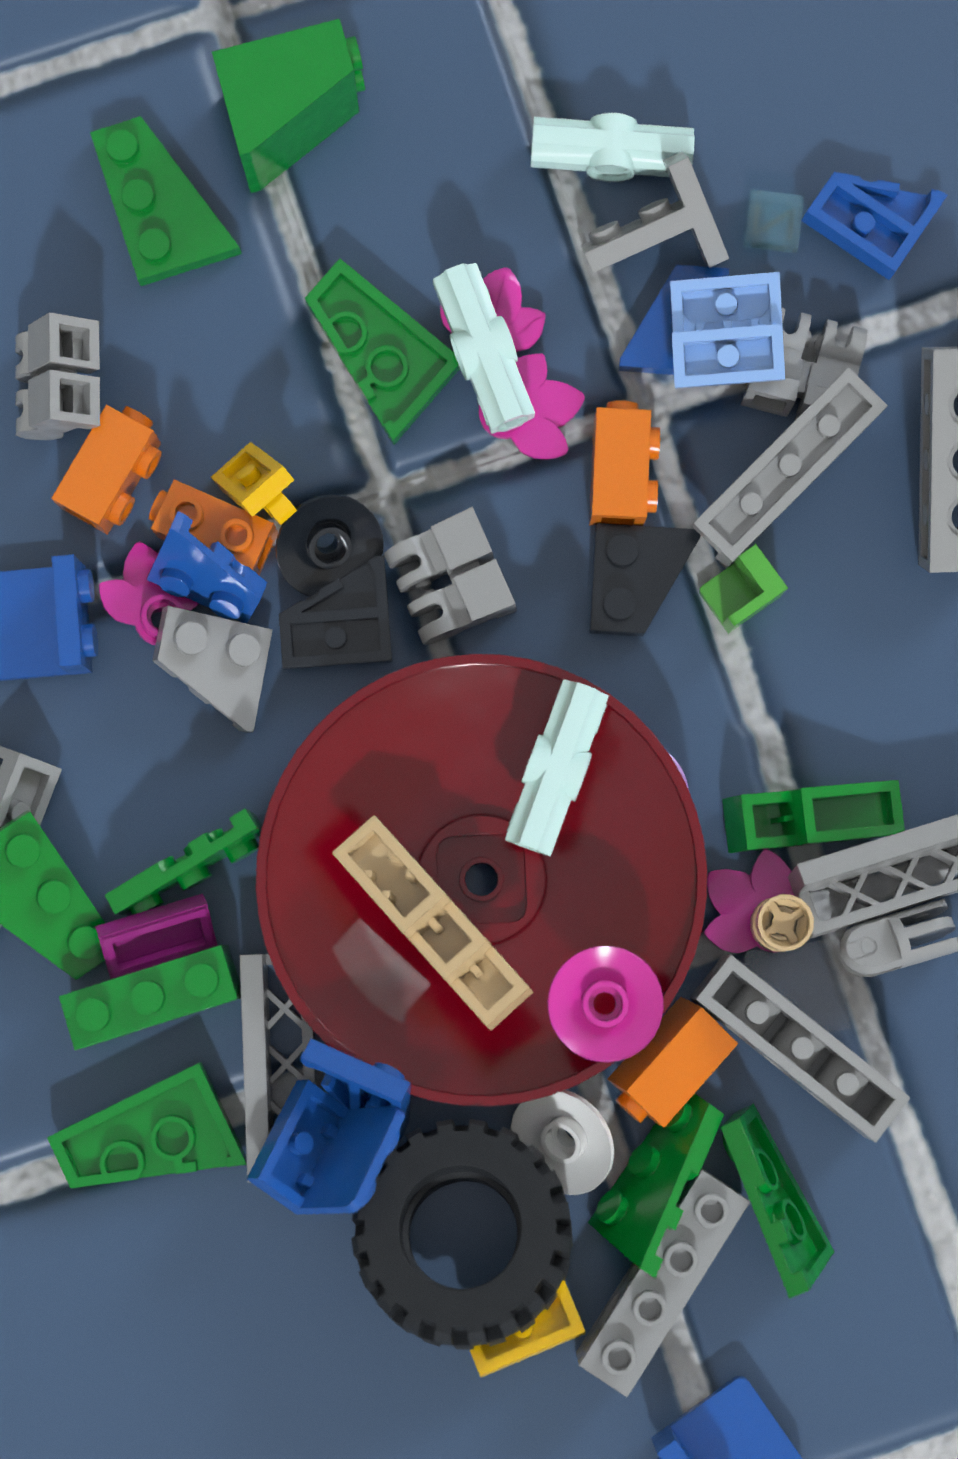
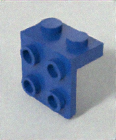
M74 554L51 556L52 567L0 571V681L93 673L92 657L98 656V636L95 624H89L88 602H94V581L91 569H86L85 565Z
M309 1079L298 1080L294 1084L246 1179L296 1215L355 1213L374 1194L376 1188L375 1179L386 1156L394 1150L400 1139L399 1129L404 1121L405 1113L396 1106L349 1110Z
M742 1376L732 1378L651 1437L656 1453L659 1456L657 1459H803L750 1382Z

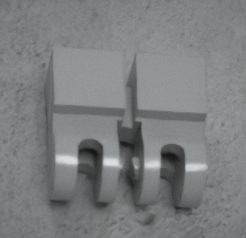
M782 307V324H783L784 315H785V310H786V308H783V307ZM801 312L794 333L788 334L783 330L785 380L747 383L741 405L787 417L796 398H800L795 419H797L848 367L858 376L868 330L853 326L845 348H841L835 343L838 322L827 319L822 333L819 334L813 346V349H816L815 360L812 363L801 359L804 347H809L812 336L809 328L812 315Z
M49 312L29 324L28 331L21 332L15 336V352L23 356L20 364L15 367V378L20 382L28 383V389L16 392V406L23 408L22 415L16 419V436L24 439L56 440L64 437L65 432L76 428L90 430L100 426V377L77 374V372L91 374L100 369L99 321Z
M473 506L431 526V529L397 543L384 553L389 568H397L413 561L421 562L419 568L403 575L396 581L401 593L415 589H425L432 585L431 582L446 574L449 575L452 582L451 585L436 591L434 589L426 591L420 598L407 605L411 617H418L434 610L443 611L439 619L430 622L418 630L423 645L445 640L463 630L517 611L516 603L497 560L494 559L492 549Z

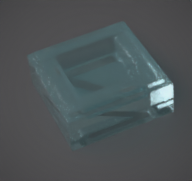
M751 189L743 247L796 253L799 247L804 196Z

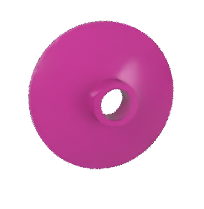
M599 946L575 954L561 966L549 990L548 1012L554 1031L571 1051L592 1061L615 1062L635 1055L652 1040L662 1019L663 994L655 973L640 957L622 948ZM602 992L610 993L615 1000L614 1009L605 1015L599 1014L593 1005L595 997Z

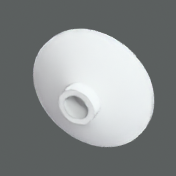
M564 1090L551 1096L519 1104L513 1115L511 1131L517 1133L519 1140L525 1145L530 1146L533 1144L544 1155L546 1164L552 1171L555 1170L565 1195L587 1193L605 1180L613 1164L614 1144L606 1121L591 1103L576 1093ZM566 1131H568L572 1135L573 1139L567 1134Z

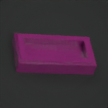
M203 893L95 926L110 979L218 946L208 905Z

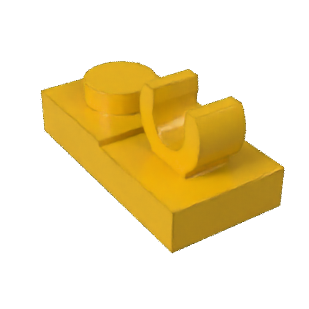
M252 442L248 443L211 476V479L223 493L252 517L263 508L271 518L274 517L282 525L297 511L282 493L294 481L293 477L283 465Z
M562 1280L557 1290V1298L548 1310L544 1309L534 1319L535 1324L521 1333L519 1330L506 1337V1342L491 1347L489 1344L474 1346V1350H470L481 1378L586 1334L564 1280Z

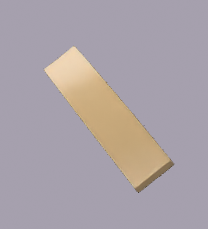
M375 815L332 852L400 931L413 943L490 1030L494 1029L533 993L531 988Z

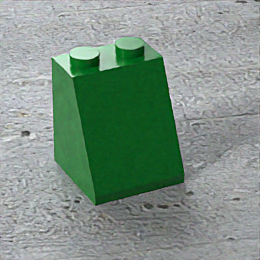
M340 18L212 51L250 193L261 191L359 113L357 92L366 90L361 70L363 69V64L355 36L345 38Z

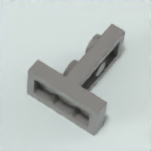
M683 151L662 160L679 201L670 204L668 198L660 199L641 208L638 211L640 218L620 227L618 221H613L594 229L588 234L591 241L581 245L593 273L691 229L700 254L709 268L729 259L689 157Z

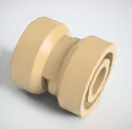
M780 894L763 900L755 907L750 918V930L756 942L761 947L773 952L791 951L801 947L809 940L814 929V917L810 907L802 899L794 895Z

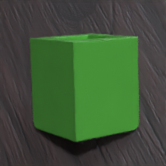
M757 544L739 555L731 566L702 585L699 589V594L729 634L780 598L788 587Z

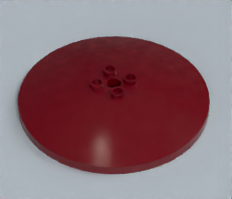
M467 654L441 657L413 664L387 674L347 698L312 730L296 750L282 773L269 802L261 829L257 854L256 895L264 942L276 975L300 1015L329 1047L372 1066L380 1062L396 1068L404 1075L406 1081L411 1082L410 1095L431 1101L462 1106H498L523 1103L551 1096L579 1085L615 1063L592 1061L577 1055L559 1039L551 1024L548 1012V996L552 981L561 966L575 954L599 946L618 947L634 953L645 961L655 973L661 986L663 1014L665 1013L683 984L696 953L703 927L707 900V862L704 838L697 810L682 775L654 733L630 709L611 694L588 680L559 667L532 659L507 655ZM563 679L595 688L609 695L600 726L594 735L589 749V753H592L582 785L575 802L570 801L552 854L549 857L505 840L516 803L519 802L525 783L521 781L539 734L542 736L544 734ZM373 815L378 818L533 991L528 998L494 1029L490 1030L332 854L336 848ZM480 863L492 867L498 878L494 891L485 896L473 894L465 883L468 870ZM608 992L599 993L593 1002L594 1009L599 1014H609L615 1007L613 996Z

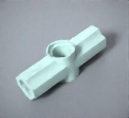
M619 113L598 114L593 116L590 121L534 117L530 167L586 171L587 175L591 178L606 182L626 181L634 175L669 177L662 160L683 151L689 157L692 164L695 140L694 128L637 124V120L633 117Z
M462 263L446 269L441 275L433 278V286L452 332L449 335L460 370L465 380H470L478 404L481 407L486 425H488L491 434L517 428L528 420L535 418V411L516 365L518 357L507 324L502 316L497 317L489 291L476 263Z
M563 679L543 736L538 735L521 782L525 783V786L509 822L508 832L505 837L506 841L531 851L551 856L570 801L575 802L592 756V753H589V749L594 735L600 726L609 695L590 686Z

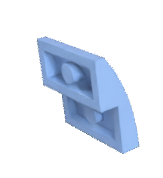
M780 272L670 281L675 389L785 380Z

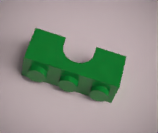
M219 945L61 995L59 999L74 1050H79L241 999V985L229 945Z

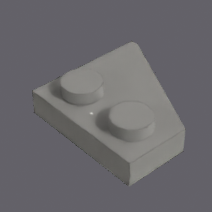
M165 606L162 609L152 661L170 676L177 677L185 683L189 691L205 704H211L233 722L232 725L236 729L246 733L254 732L273 629Z

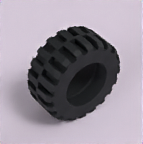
M453 1119L437 1121V1129L423 1133L419 1127L407 1133L405 1136L408 1141L386 1156L375 1179L376 1188L374 1194L363 1207L352 1214V1222L355 1224V1237L351 1238L353 1256L358 1261L360 1268L358 1273L365 1288L370 1292L376 1304L395 1324L407 1333H412L420 1337L424 1342L439 1347L441 1344L454 1346L456 1350H474V1346L489 1344L491 1347L506 1342V1337L519 1330L521 1333L535 1324L534 1319L544 1309L548 1310L557 1298V1290L562 1280L565 1281L568 1273L571 1247H573L569 1205L555 1170L552 1171L545 1162L544 1155L533 1144L527 1146L521 1142L517 1133L505 1127H502L500 1131L488 1127L487 1121L470 1119L469 1125H455ZM456 1182H478L498 1192L511 1207L517 1224L515 1250L507 1266L491 1281L466 1289L447 1287L432 1280L418 1266L410 1244L411 1223L415 1212L422 1202L436 1190Z

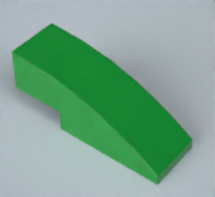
M899 780L808 787L789 791L743 794L722 799L728 853L879 838L905 831Z

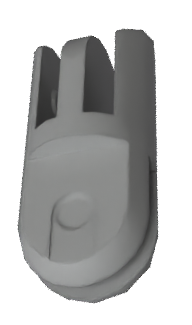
M945 898L859 923L849 928L839 942L838 954L840 962L847 971L858 977H874L958 952V937L911 950V947L937 940L953 932L956 927L952 917H940L904 928L906 925L935 917L946 911L948 906Z

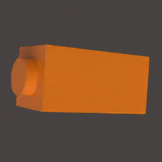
M622 400L610 401L606 404V408H596L593 424L590 526H596L597 523L644 526L647 513H656L658 480L648 479L649 459L658 460L660 427H651V410L639 409L638 403Z
M106 404L100 414V426L91 429L51 499L61 510L107 535L114 524L121 526L133 508L135 498L131 494L141 477L147 480L153 474L161 459L162 451L158 449L161 442L154 430L151 429L154 422L131 407L125 406L121 413Z
M175 479L168 492L161 490L158 493L149 514V520L154 521L151 529L158 539L165 540L172 522L179 511L193 520L188 532L206 547L210 548L212 543L218 541L234 554L238 562L250 567L260 575L278 535L273 522L257 515L252 517L241 508Z
M680 997L662 1017L659 1028L652 1040L641 1051L626 1058L609 1076L608 1080L621 1092L615 1101L639 1123L647 1116L664 1128L738 1043L701 1006Z

